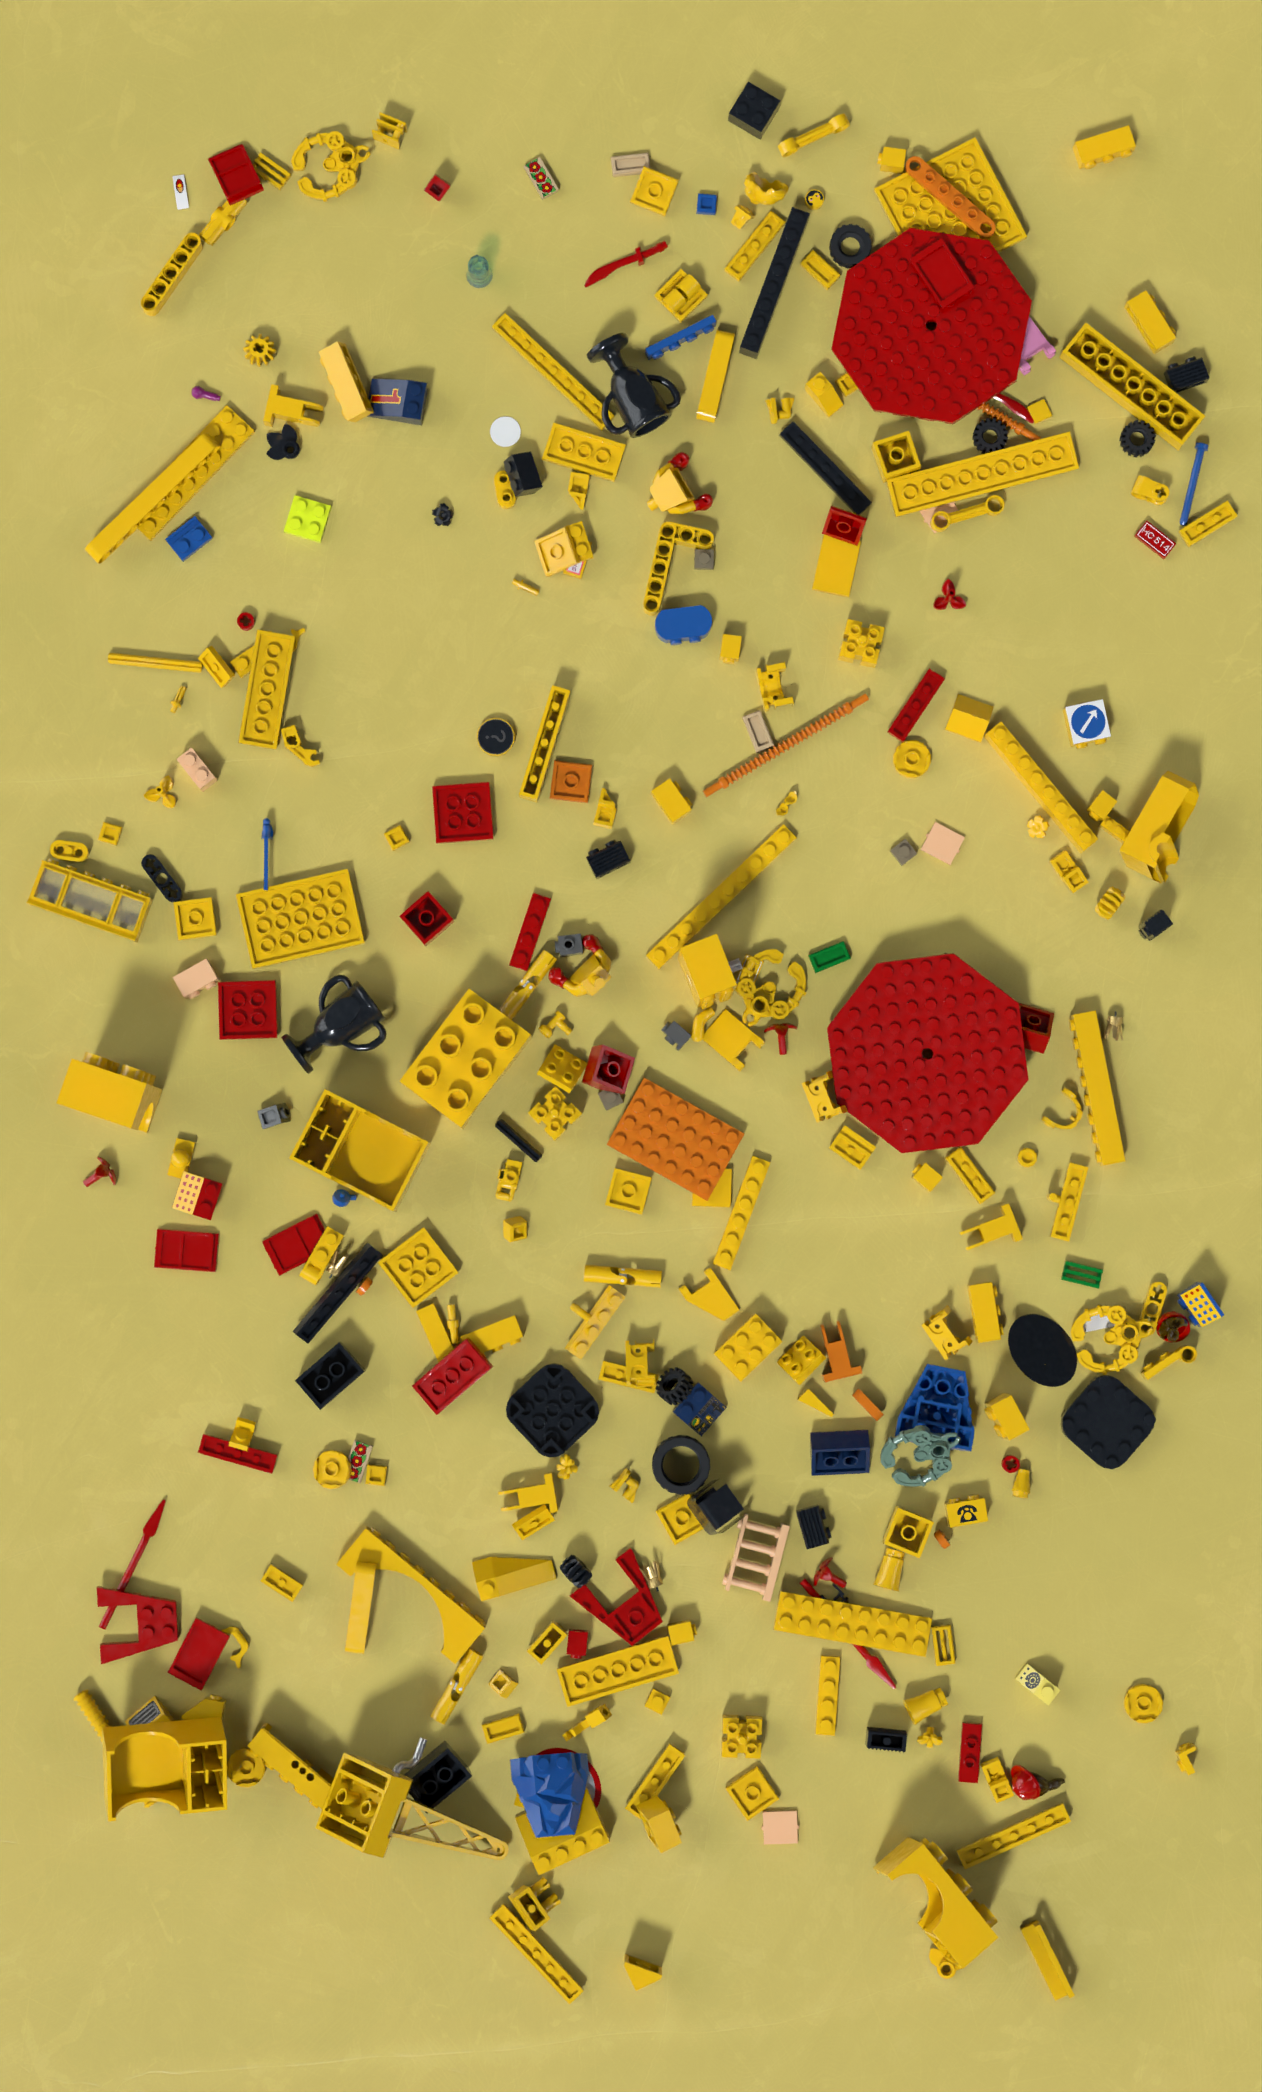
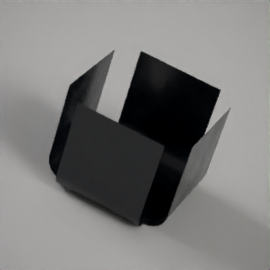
M719 1479L709 1482L687 1501L689 1509L709 1535L724 1533L745 1517H737L719 1532L715 1531L744 1510L727 1484L717 1491L713 1487L696 1500L699 1494Z

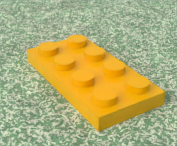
M553 422L542 460L615 482L626 445Z

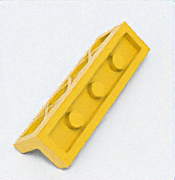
M1038 1920L1020 1928L1054 2000L1057 2001L1067 1995L1069 1998L1074 1997L1075 1995Z

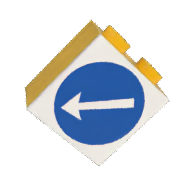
M1103 699L1064 708L1063 714L1071 747L1076 746L1077 749L1088 747L1089 743L1095 742V745L1107 743L1106 740L1111 737Z

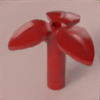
M947 579L941 589L946 597L936 598L933 607L937 610H944L948 602H950L953 609L966 607L965 600L960 596H955L953 582Z
M790 1023L773 1024L767 1027L764 1033L775 1030L778 1034L779 1054L785 1055L787 1054L785 1035L788 1032V1028L797 1030V1026Z
M98 1156L97 1159L102 1164L96 1168L93 1175L83 1181L84 1185L89 1187L100 1178L107 1176L110 1177L113 1185H116L114 1170L109 1168L110 1164L105 1159Z
M833 1557L824 1560L819 1565L820 1570H817L814 1575V1586L817 1585L819 1578L825 1581L830 1580L841 1588L846 1586L847 1582L833 1574L827 1567Z

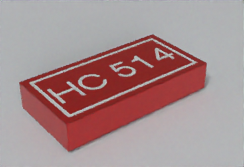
M1148 521L1143 524L1134 536L1163 560L1176 545L1174 541Z

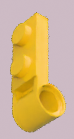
M327 1226L299 1276L317 1285L344 1235Z
M1183 1345L1170 1353L1166 1351L1159 1356L1160 1360L1156 1363L1150 1362L1145 1365L1141 1375L1145 1380H1149L1178 1359L1184 1363H1192L1197 1358V1351L1194 1347ZM1185 1349L1191 1351V1357L1187 1360L1182 1356Z

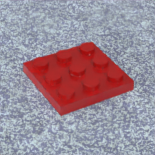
M489 782L432 786L436 844L494 840Z
M276 980L218 982L219 1040L278 1038Z

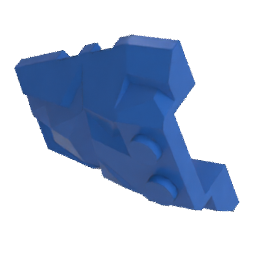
M927 1364L898 1416L895 1436L899 1435L901 1431L913 1429L918 1425H925L932 1433L944 1435L949 1432H956L957 1436L960 1437V1441L950 1450L971 1452L975 1431L972 1425V1411L968 1399L969 1392L966 1372ZM949 1437L948 1441L953 1442L956 1437Z
M587 1753L544 1754L510 1759L511 1780L518 1791L519 1799L526 1810V1816L535 1837L575 1835L589 1775Z

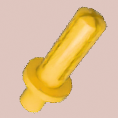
M513 579L512 584L518 586L517 590L521 588L535 596L538 595L539 590L524 583L523 579L521 582Z
M180 686L174 701L170 702L172 705L170 712L175 713L177 708H181L180 702L186 687Z

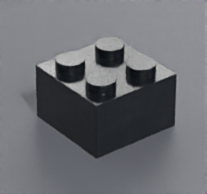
M748 82L730 110L728 121L761 140L778 112L781 100Z

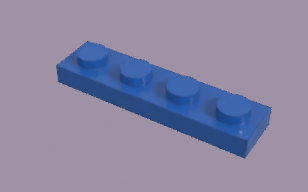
M711 315L645 349L648 360L652 358L654 360L659 359L664 355V352L668 350L674 351L681 346L680 344L686 341L690 343L696 340L698 335L712 332L714 327H716L714 316Z

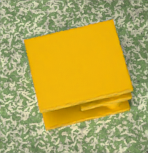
M380 112V119L376 120L378 130L372 129L373 139L399 150V137L404 132L407 133V125L403 121ZM384 132L390 133V134H392L393 136L390 137V136L384 134Z

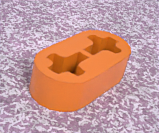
M859 1388L852 1394L857 1402L876 1421L884 1415Z

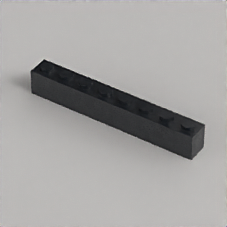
M794 207L790 211L740 345L739 353L754 359H757L809 221L810 213Z

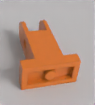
M836 1321L840 1340L828 1343L824 1325H820L831 1372L822 1374L824 1382L862 1374L860 1365L854 1367L850 1365L839 1321Z

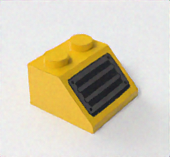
M154 1696L131 1715L125 1723L126 1725L176 1720L158 1698Z

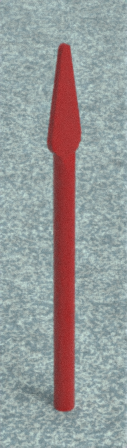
M164 1499L143 1527L144 1534L119 1583L118 1590L125 1591L150 1537L156 1534L166 1503ZM108 1606L100 1622V1628L106 1630L117 1606Z
M805 1578L799 1583L811 1597L822 1599ZM852 1644L866 1660L867 1667L890 1687L895 1689L896 1685L878 1657L872 1656L864 1646Z

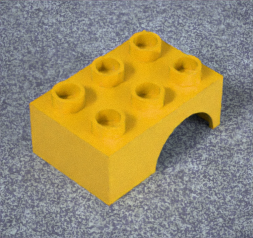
M468 989L399 1082L460 1128L464 1129L483 1099L508 1071L532 1039V1036L471 989Z
M85 1052L82 1062L71 1059L56 1104L148 1133L163 1089L153 1086L156 1079L155 1075L124 1064L120 1074H117L119 1063Z
M324 1089L289 1159L396 1212L431 1143Z
M221 1717L102 1728L104 1799L108 1822L116 1821L118 1813L123 1808L144 1801H158L170 1804L180 1814L227 1810V1751Z
M907 1837L878 1862L873 1869L877 1874L881 1873L889 1877L891 1881L905 1874H918L927 1889L928 1903L924 1915L917 1923L946 1960L964 1969L999 1938L991 1929L998 1921L983 1903L980 1905L975 1899L971 1902L967 1899L966 1896L973 1891L972 1888L958 1872L955 1874L950 1868L947 1871L942 1868L941 1865L948 1859L933 1841L929 1842L926 1838H923L918 1842Z

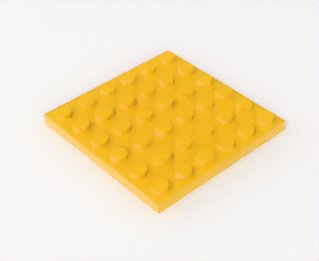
M975 137L926 162L995 223L996 228L993 236L983 240H989L998 253L1027 239L1019 219ZM920 165L912 170L918 171L920 169ZM907 172L874 188V192L897 236L909 228L982 239L919 185ZM982 224L980 227L984 233L991 231V227L988 224Z

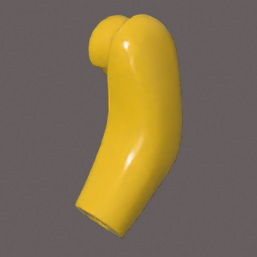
M711 1007L696 1015L693 1020L691 1038L694 1042H700L704 1038L705 1023L715 1015Z

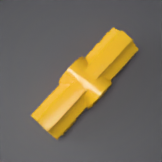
M244 199L231 206L226 201L222 207L219 206L213 212L210 222L199 234L203 241L213 246L223 232L228 231L234 225L237 215L246 206L247 201Z

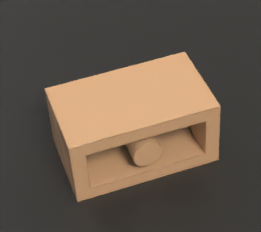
M192 748L177 758V761L202 792L218 781Z
M204 959L173 977L183 997L186 999L190 998V1000L199 996V991L215 987L217 985L216 982L219 981L208 959Z

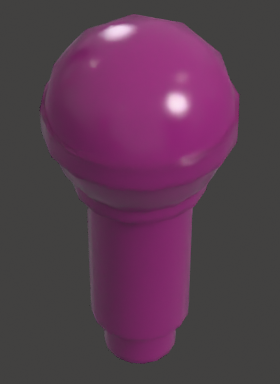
M200 386L193 387L191 391L195 399L205 398L212 401H220L221 396L205 391Z

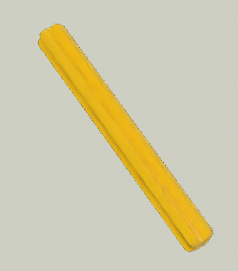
M109 653L108 662L110 664L198 673L202 672L203 667L202 662L118 653Z

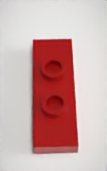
M962 1722L958 1782L978 1783L982 1724Z

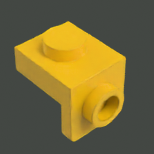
M1184 1743L1178 1747L1179 1750L1175 1751L1179 1759L1176 1763L1180 1771L1185 1772L1189 1776L1195 1773V1770L1187 1754L1197 1750L1193 1743Z

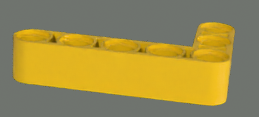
M665 522L661 525L643 601V610L647 615L654 616L660 610L674 544L694 549L709 550L714 542V536L711 531L674 522ZM670 528L673 530V534L666 536L663 534V530ZM688 532L692 535V538L684 540L681 535ZM703 536H707L710 539V542L708 544L701 543L700 538ZM667 547L669 552L661 554L659 548ZM657 565H663L665 571L658 573L654 568ZM654 583H658L661 586V589L659 591H653L651 589V585ZM650 601L657 604V607L653 610L648 609L646 606Z

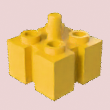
M847 619L843 638H846L847 642L842 641L838 660L853 663L854 659L861 660L860 665L875 668L880 649L875 647L880 646L885 627L870 624L869 628L862 627V622Z
M555 1086L544 1096L547 1101L543 1105L538 1102L528 1112L538 1124L543 1122L547 1126L544 1131L554 1141L566 1131L563 1126L567 1122L572 1125L582 1115L572 1103L567 1105L564 1102L566 1099L565 1095Z
M722 1715V1733L727 1734V1738H722L721 1756L737 1758L738 1753H744L745 1758L761 1759V1740L757 1739V1735H762V1717L746 1716V1720H739L738 1715Z

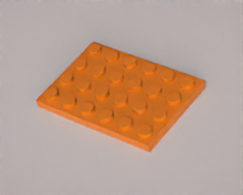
M643 1078L607 1145L708 1201L742 1140L744 1133L650 1080Z

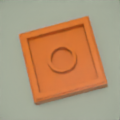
M554 760L550 799L588 803L592 765Z

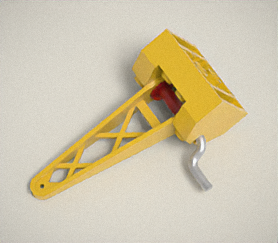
M421 1737L412 1759L397 1763L393 1770L370 1760L343 1753L315 1827L363 1853L384 1858L392 1837L494 1860L504 1859L509 1851L508 1845L499 1838L407 1797L413 1779L400 1774L402 1769L415 1767L420 1761L427 1740ZM402 1801L403 1805L393 1829L392 1824ZM411 1806H413L425 1825L402 1831ZM421 1810L442 1819L429 1823ZM451 1822L458 1825L466 1839L454 1843L441 1841L432 1827ZM428 1829L434 1839L413 1833ZM466 1829L478 1835L470 1837ZM486 1838L492 1847L480 1851L474 1841ZM470 1843L473 1849L461 1845Z

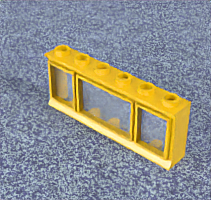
M49 858L48 861H41L42 863L26 902L27 904L138 943L153 901L148 893L138 890V893L130 891L131 887L120 884V887L112 885V880L103 877L102 880L95 879L94 874L84 871V874L76 872L77 868L66 865V868L58 866L59 862Z

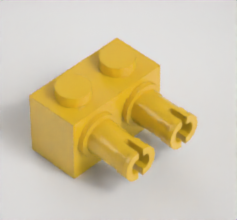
M544 1877L531 1887L523 1885L508 1896L528 1928L536 1931L550 1920L548 1912L558 1904H561L560 1899H557L558 1896L555 1893L542 1903L538 1901L537 1896L547 1888H550L549 1883H547Z

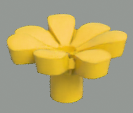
M567 1454L560 1458L561 1465L557 1464L556 1466L557 1471H560L557 1477L568 1480L572 1472L576 1473L578 1471V1466L574 1465V1460L570 1459V1455Z
M927 1727L926 1733L917 1738L919 1744H926L928 1748H932L933 1744L938 1746L943 1743L942 1737H937L934 1734V1727Z

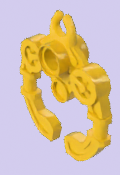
M338 131L317 133L316 136L309 139L305 137L304 141L294 151L291 159L294 171H303L305 169L306 161L304 155L307 151L312 150V145L319 143L320 146H324V144H327L328 148L333 151L323 161V167L327 172H339L337 176L339 183L332 185L333 189L325 191L323 188L318 190L314 189L311 180L303 177L297 181L300 191L310 198L326 202L328 201L327 199L334 196L338 198L347 190L354 188L357 184L356 172L359 164L366 161L371 155L370 152H367L364 157L360 156L359 151L362 149L368 151L369 147L365 145L352 146L346 142L343 135ZM347 155H352L350 161H344Z
M768 949L754 956H749V961L741 969L742 971L735 989L736 993L743 998L746 1006L742 1015L743 1023H747V1016L749 1014L754 1016V1020L748 1022L749 1027L756 1025L762 1017H772L776 1020L784 1019L795 1007L799 1006L798 1002L802 996L806 995L805 972L803 967L795 961L787 967L789 975L796 979V986L794 988L796 993L793 998L788 997L787 1002L775 1001L776 985L773 982H766L756 989L755 983L750 979L754 974L751 970L755 964L759 965L765 959L772 964H779L784 954L777 949ZM756 1000L762 1002L763 1007L760 1011L754 1006Z
M1100 1304L1096 1308L1084 1309L1085 1312L1074 1322L1070 1333L1073 1341L1084 1340L1085 1330L1083 1325L1087 1321H1091V1317L1100 1315V1318L1107 1316L1109 1321L1115 1324L1112 1329L1104 1334V1341L1107 1344L1121 1346L1118 1360L1117 1358L1113 1359L1112 1364L1105 1365L1104 1362H1094L1092 1354L1087 1349L1077 1353L1079 1363L1083 1367L1107 1375L1108 1372L1115 1370L1118 1372L1128 1364L1135 1362L1139 1356L1137 1348L1141 1338L1150 1336L1154 1329L1151 1327L1147 1332H1143L1141 1327L1144 1324L1151 1326L1152 1322L1147 1320L1135 1321L1127 1315L1126 1309L1121 1305L1101 1306ZM1128 1327L1133 1328L1135 1336L1128 1337L1125 1334V1329Z

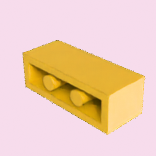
M1127 125L1076 141L1073 151L1079 169H1091L1101 162L1107 164L1120 156L1121 158L1129 157L1134 152L1136 145L1130 127Z
M1145 290L1127 301L1124 308L1153 354H1156L1175 341L1176 332L1165 321L1166 316L1163 311L1158 310L1153 295L1148 294Z
M992 1282L967 1285L976 1343L1001 1340V1335H1004L1002 1323L999 1324L998 1316L1001 1314L999 1304L996 1305L995 1297H997L996 1285L993 1286Z
M516 1315L463 1335L461 1339L464 1341L469 1337L485 1356L484 1352L492 1350V1353L503 1349L502 1345L510 1343L511 1346L521 1342L520 1338L523 1337V1333Z

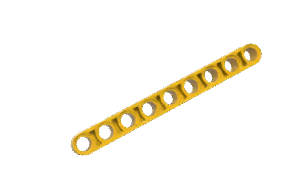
M206 432L199 436L86 546L85 551L98 564L105 561L219 450L220 445Z

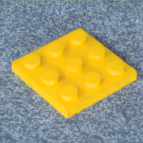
M424 1227L378 1262L412 1308L416 1307L459 1273Z

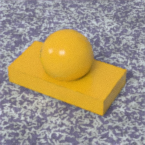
M176 1138L167 1173L168 1176L181 1179L183 1171L189 1172L195 1142Z

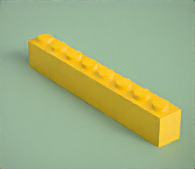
M999 722L985 734L984 738L1080 854L1098 840L1092 830L1002 722Z
M1096 1010L1074 1014L1069 1020V1027L1071 1031H1074L1075 1038L1072 1039L1074 1050L1078 1051L1079 1057H1076L1078 1069L1081 1068L1082 1072L1080 1083L1081 1087H1085L1086 1095H1083L1085 1106L1089 1107L1090 1114H1087L1089 1125L1093 1127L1091 1139L1097 1148L1095 1152L1096 1162L1100 1163V1166L1126 1162Z

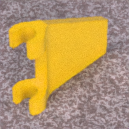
M710 1267L704 1271L710 1281L691 1294L685 1285L679 1288L686 1301L723 1321L739 1311V1308Z

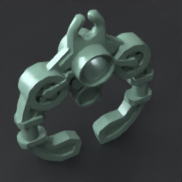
M918 1425L913 1429L899 1432L900 1434L893 1438L889 1437L881 1450L880 1461L884 1468L887 1469L895 1466V1456L892 1452L898 1448L897 1444L903 1441L905 1443L913 1441L918 1446L913 1451L914 1459L917 1462L932 1460L933 1468L929 1469L928 1474L921 1476V1474L910 1476L906 1470L899 1468L892 1473V1478L897 1484L903 1486L924 1487L926 1483L938 1480L944 1473L951 1470L950 1449L958 1444L960 1437L957 1436L956 1432H949L944 1435L932 1433L927 1426ZM949 1437H956L955 1441H948Z

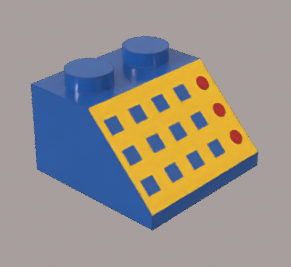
M1202 1282L1194 1283L1177 1295L1179 1297V1300H1177L1183 1310L1187 1309L1190 1314L1188 1318L1194 1326L1204 1327L1224 1316V1313Z

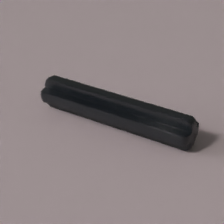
M499 1119L496 1122L495 1127L534 1162H538L541 1159L542 1154L503 1119Z

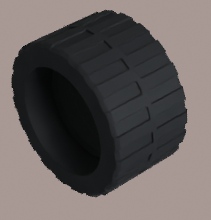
M687 1435L671 1436L657 1446L652 1458V1470L656 1481L663 1489L676 1495H686L697 1491L708 1479L711 1467L710 1458L705 1447L697 1439ZM678 1446L690 1448L699 1459L698 1473L692 1480L685 1483H677L670 1480L663 1470L665 1455L668 1451Z

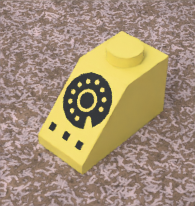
M1026 1664L1015 1678L1048 1706L1060 1692L1057 1686L1029 1664Z

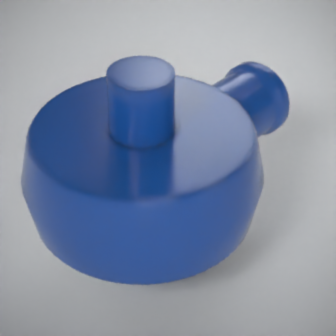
M343 1189L336 1190L332 1196L333 1203L339 1207H345L349 1204L350 1200H356L357 1198L356 1194L350 1195Z

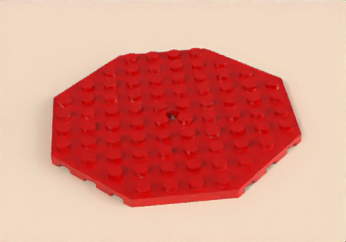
M909 228L847 271L831 350L874 412H886L898 416H910L953 425L1017 381L1032 300L989 240ZM941 238L975 287L968 294H965L944 309L937 303L910 262V258ZM935 322L937 324L936 329L928 330L926 328L927 323Z
M954 953L876 963L827 1027L837 1104L839 1106L845 1105L848 1113L900 1153L979 1144L1029 1080L1019 1003ZM926 1048L933 1051V1056L929 1059L924 1058L922 1055V1051Z

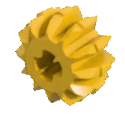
M259 334L256 339L252 335V342L249 340L245 341L247 344L243 348L244 352H246L245 358L250 359L251 365L256 362L257 366L260 367L261 362H264L267 366V359L274 360L271 354L276 353V350L273 348L275 344L273 341L269 342V336L263 339L262 334ZM257 348H261L263 352L259 353Z
M1109 887L1096 905L1095 912L1102 918L1111 919L1125 900V894L1118 888Z

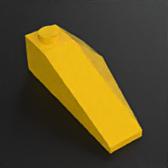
M490 1556L472 1561L481 1602L557 1579L552 1560Z

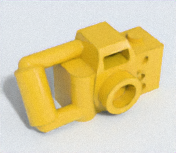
M507 1159L505 1169H499L497 1177L499 1181L495 1194L497 1199L509 1202L513 1200L517 1190L522 1162ZM501 1171H504L503 1179L500 1178ZM501 1189H510V1194L501 1192Z

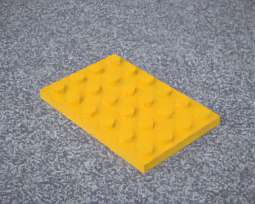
M348 869L270 886L268 890L261 888L236 894L252 969L365 944Z

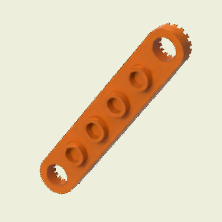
M913 156L907 160L906 172L967 227L979 235L980 238L988 239L993 236L996 228L995 223L923 159ZM912 162L918 163L920 165V169L918 171H913L910 169V164ZM982 224H988L991 227V231L984 233L980 227Z

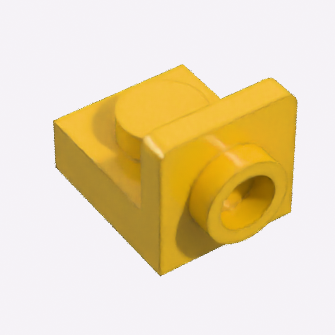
M237 1417L229 1446L247 1451L254 1435L256 1422Z

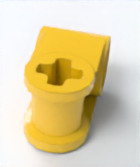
M1141 475L1137 476L1131 491V495L1135 498L1155 505H1163L1170 493L1166 485ZM1159 492H1162L1161 498L1157 497Z

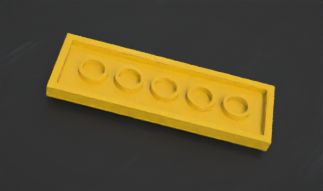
M257 629L238 743L276 750L295 636Z
M668 1635L556 1669L567 1707L679 1674Z

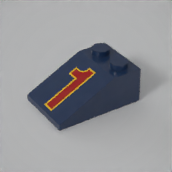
M372 379L368 399L374 413L367 417L422 426L428 392L427 383L412 380Z

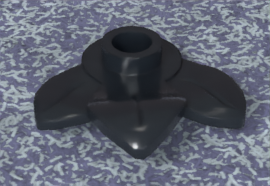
M285 424L282 433H267V441L272 448L266 454L271 459H294L299 455L300 447L296 442L297 433L290 425ZM289 447L294 448L292 453L287 452Z

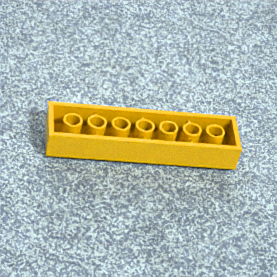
M1087 323L1083 325L1059 357L1138 420L1145 421L1144 424L1146 425L1149 423V427H1153L1157 435L1178 451L1205 418L1204 414Z

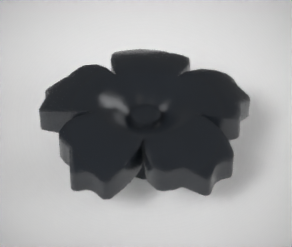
M445 503L439 504V507L432 510V515L436 516L434 521L437 526H449L451 524L450 519L453 518L452 509L448 510L449 507Z

